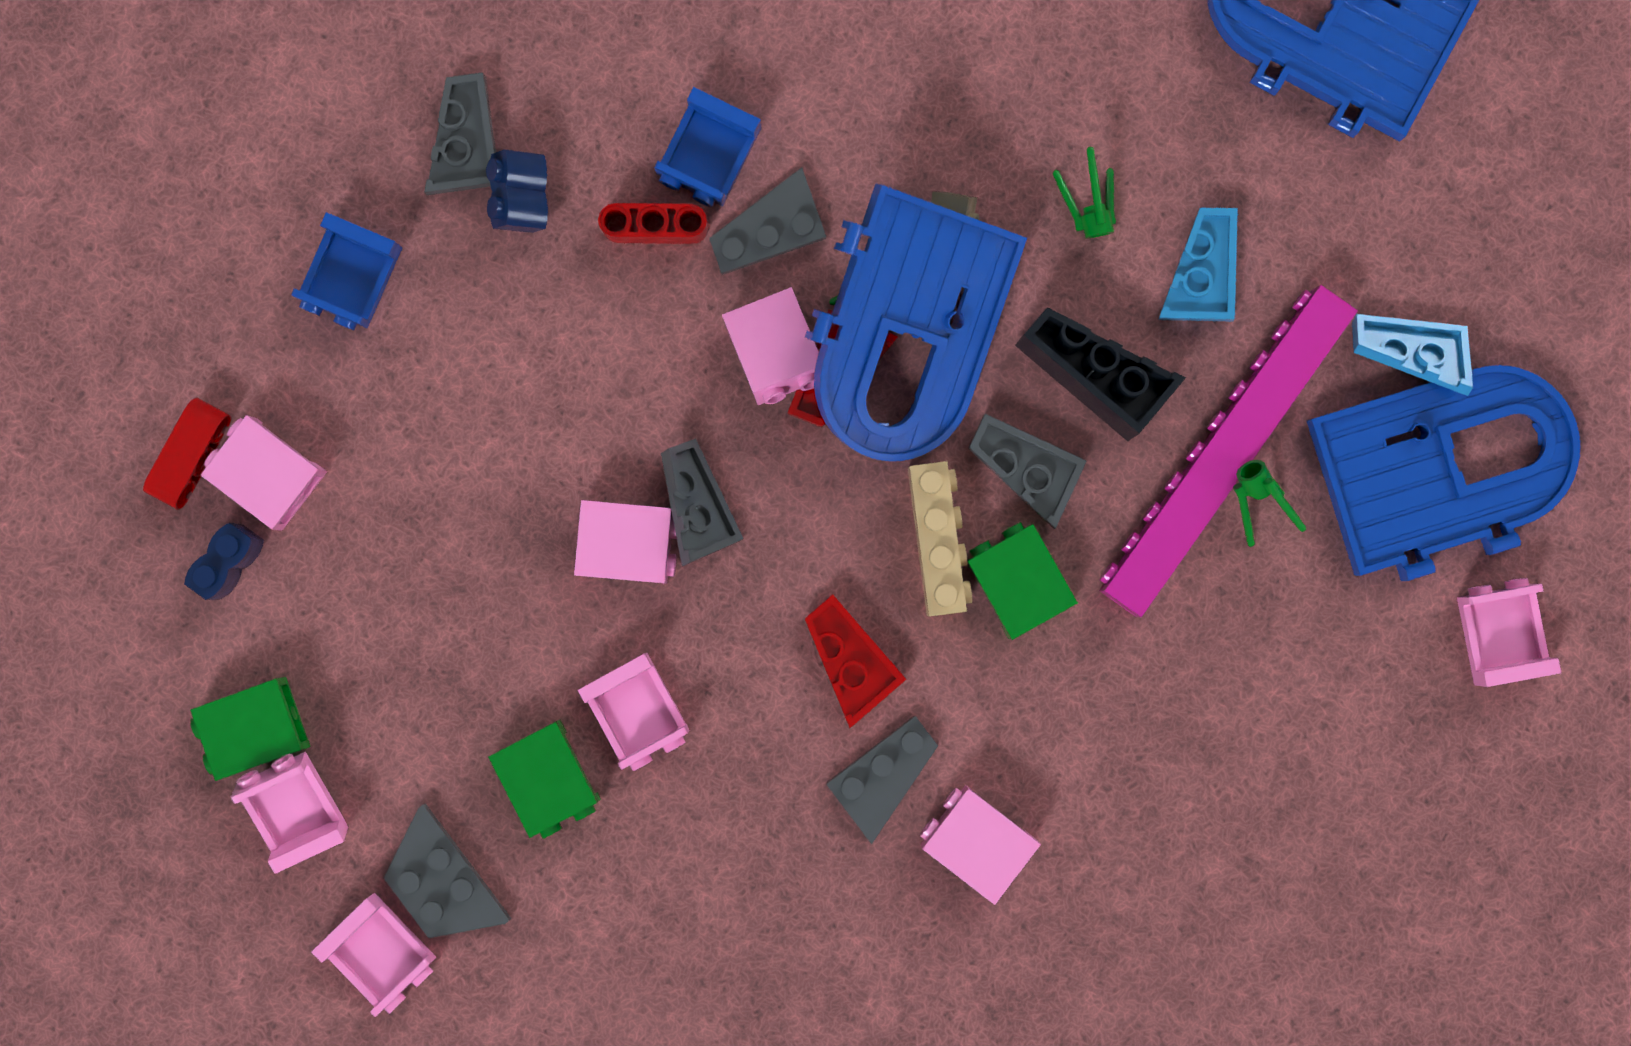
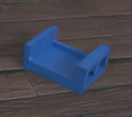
M693 87L687 98L688 108L661 162L657 161L654 169L656 174L660 176L659 182L675 191H679L680 187H683L694 193L692 198L708 207H712L714 203L723 207L762 128L761 119Z
M326 212L320 225L326 230L301 289L297 290L294 288L291 295L301 300L299 307L320 316L324 310L334 314L333 322L353 331L356 325L368 329L403 247L389 238Z

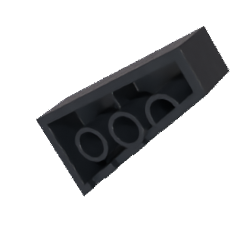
M1048 307L1015 344L1018 349L1126 441L1141 433L1186 378L1176 372L1171 373L1157 366L1156 362L1145 356L1141 358L1123 349V345L1092 333L1091 329Z

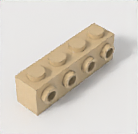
M947 461L909 466L908 476L927 616L967 612L966 604L972 603L970 582L963 581L961 566H967V554L965 544H958L956 529H962V516L960 506L953 507L951 492L957 491L955 469L948 470Z

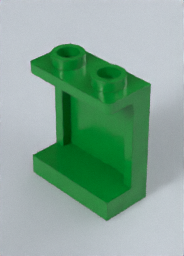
M1021 522L1003 531L1002 535L1005 539L992 546L989 540L969 550L972 558L967 560L968 568L972 570L1002 624L1001 627L1010 640L1021 636L1078 603L1034 524L1024 528Z
M286 677L273 679L190 710L193 717L190 720L192 732L202 742L205 751L203 763L207 772L210 775L213 774L215 781L311 747Z
M561 719L488 757L529 838L540 833L542 839L558 832L562 829L560 822L571 816L574 817L575 821L589 816L596 811L593 805L601 800L598 792L595 793L565 736L567 731Z

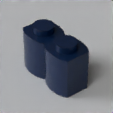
M505 149L491 154L486 167V176L490 181L492 190L491 197L487 203V214L491 219L492 228L529 233L546 229L548 204L545 194L547 183L545 156L543 154Z
M228 523L224 525L210 540L207 554L199 557L191 565L186 574L184 585L205 600H220L226 597L238 584L242 569L251 565L259 556L264 539L243 524Z

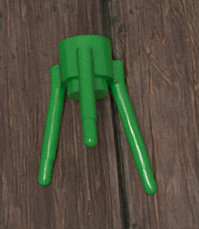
M1091 146L1087 148V157L1094 205L1083 208V216H1081L1058 170L1053 171L1057 186L1074 219L1076 232L1084 230L1085 239L1114 233L1113 224H1116L1114 214V171L1112 168H1108L1106 171L1105 206L1101 199L1094 148Z
M1251 460L1238 469L1236 475L1239 483L1235 484L1233 489L1239 499L1245 536L1249 547H1253L1255 541L1247 496L1261 500L1271 494L1299 531H1306L1305 524L1284 498V491L1271 476L1262 460Z

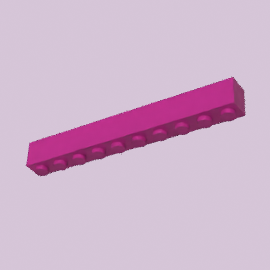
M1320 285L1311 290V292L1305 289L1292 306L1297 312L1289 322L1284 319L1275 329L1271 336L1275 343L1268 353L1262 350L1250 365V369L1254 371L1246 383L1241 380L1230 393L1228 398L1233 402L1225 413L1221 410L1218 411L1208 424L1207 429L1211 431L1210 435L1204 443L1197 441L1185 458L1190 462L1182 474L1176 471L1165 485L1164 489L1168 494L1161 504L1155 501L1143 517L1147 524L1139 535L1133 532L1121 548L1125 555L1117 565L1112 562L1100 577V581L1104 584L1099 591L1135 617H1142L1228 496L1233 486L1237 483L1236 474L1238 469L1246 462L1254 459L1358 312V310L1324 286Z

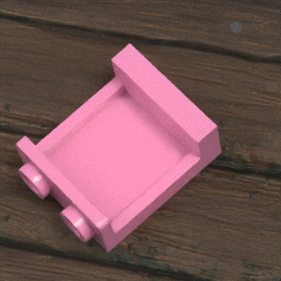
M792 287L722 314L757 405L764 403L768 405L775 404L783 400L786 394L799 389L806 391L814 388V373L819 352L815 342L805 338L806 331L810 330Z
M246 415L244 419H238L230 427L227 433L229 438L221 449H215L207 457L204 463L206 468L201 473V476L270 529L282 531L327 471L317 463L306 459L264 427L262 425L263 422L259 419Z
M581 500L574 575L667 584L668 576L674 577L676 570V554H670L671 539H677L671 508Z
M1528 578L1505 581V589L1492 591L1491 585L1468 588L1469 595L1457 597L1474 685L1490 687L1561 673L1559 659L1551 658L1548 654L1536 594L1543 592L1542 584H1529Z
M648 653L642 654L578 690L584 703L588 702L619 759L618 765L621 770L630 766L635 771L653 761L650 754L663 747L665 752L668 753L686 743L683 736L688 734L690 730Z
M306 752L295 757L292 754H287L273 762L272 767L259 773L258 770H253L244 774L237 780L231 795L234 804L242 802L270 849L271 853L268 863L275 874L344 842L348 826Z
M965 785L961 791L955 788L943 803V807L947 810L938 821L932 818L920 834L924 839L920 845L925 852L995 905L1041 844L1028 832L1022 830Z
M376 893L366 898L312 951L321 963L329 959L373 1005L374 1008L370 1012L374 1017L383 1009L390 1014L406 998L402 991L411 982L417 988L433 972L428 965L437 958Z

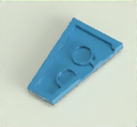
M1199 208L1158 320L1231 322L1235 320L1238 208Z
M1356 314L1352 321L1354 353L1466 396L1472 391L1473 379L1468 326Z

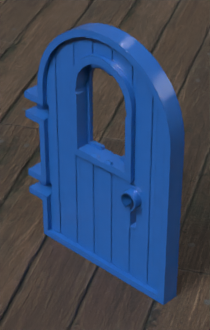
M1207 0L1212 21L1223 40L1240 56L1258 66L1249 83L1275 96L1284 81H1287L1336 107L1337 109L1327 124L1336 130L1354 138L1365 123L1400 142L1410 130L1479 0H1390L1399 5L1398 8L1384 0H1331L1332 6L1330 10L1326 12L1324 21L1319 22L1315 31L1279 11L1261 4L1258 0ZM1270 61L1283 67L1277 79L1264 73ZM1349 103L1361 108L1355 121L1343 116Z
M875 184L862 225L843 220L841 227L847 230L843 242H836L834 247L836 250L850 254L851 258L832 315L814 309L812 316L816 317L817 321L813 332L806 331L805 338L822 344L815 366L814 389L819 411L831 432L846 446L864 456L881 461H904L922 456L940 446L951 436L963 420L971 403L1027 238L890 187ZM861 235L869 237L864 251L857 249ZM961 287H963L964 291L958 309L954 311ZM954 316L953 323L950 325V319ZM832 323L839 325L835 340L828 337ZM889 330L900 334L906 332L911 334L913 338L918 339L921 337L922 341L932 344L915 394V401L907 415L901 421L889 426V423L875 422L870 417L866 407L867 393Z
M1494 365L1472 369L1473 389L1468 396L1430 382L1307 420L1306 422L1354 576L1365 575L1396 565L1400 580L1410 581L1436 572L1434 562L1430 559L1429 554L1477 539H1481L1485 555H1493L1521 546L1520 537L1514 531V528L1533 522L1551 511L1566 495L1578 469L1580 459L1579 430L1573 412L1563 396L1550 383L1530 371L1518 367ZM1513 414H1522L1529 417L1534 422L1532 426L1538 434V446L1542 445L1537 459L1529 466L1466 485L1463 473L1459 471L1454 461L1455 457L1452 449H1455L1450 434ZM1415 427L1419 428L1421 432L1419 439L1411 438L1388 446L1385 440L1413 431ZM1499 523L1502 536L1494 538L1491 528L1488 527L1489 525ZM1415 549L1417 563L1409 565L1404 552Z

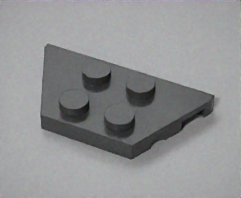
M426 803L420 806L384 879L428 938L502 925L510 921V915Z

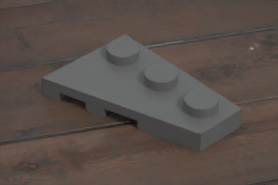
M481 72L446 77L438 117L437 138L431 154L432 164L429 179L426 180L424 190L426 195L491 187L490 181L486 176V167L491 154L496 153L486 76Z
M801 167L711 236L709 240L721 274L724 275L825 240L826 234Z
M987 414L983 415L968 448L1053 529H1056L1087 462L1076 455Z
M696 438L662 452V463L682 566L743 540L744 538Z
M914 715L826 783L871 844L938 745Z

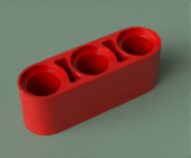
M613 203L605 206L598 217L599 227L608 240L615 243L694 244L702 241L709 230L705 212L694 204ZM614 216H623L627 220L625 227L617 232L610 231L607 227L610 219ZM652 216H659L664 219L662 228L656 232H650L644 228L645 222ZM694 216L701 220V226L695 232H686L681 228L682 222L687 217Z
M198 397L192 399L183 410L144 482L143 491L177 510L182 509L189 500L186 498L188 492L194 491L201 478V473L206 468L204 466L205 460L220 444L224 436L221 433L225 426L229 427L231 416Z

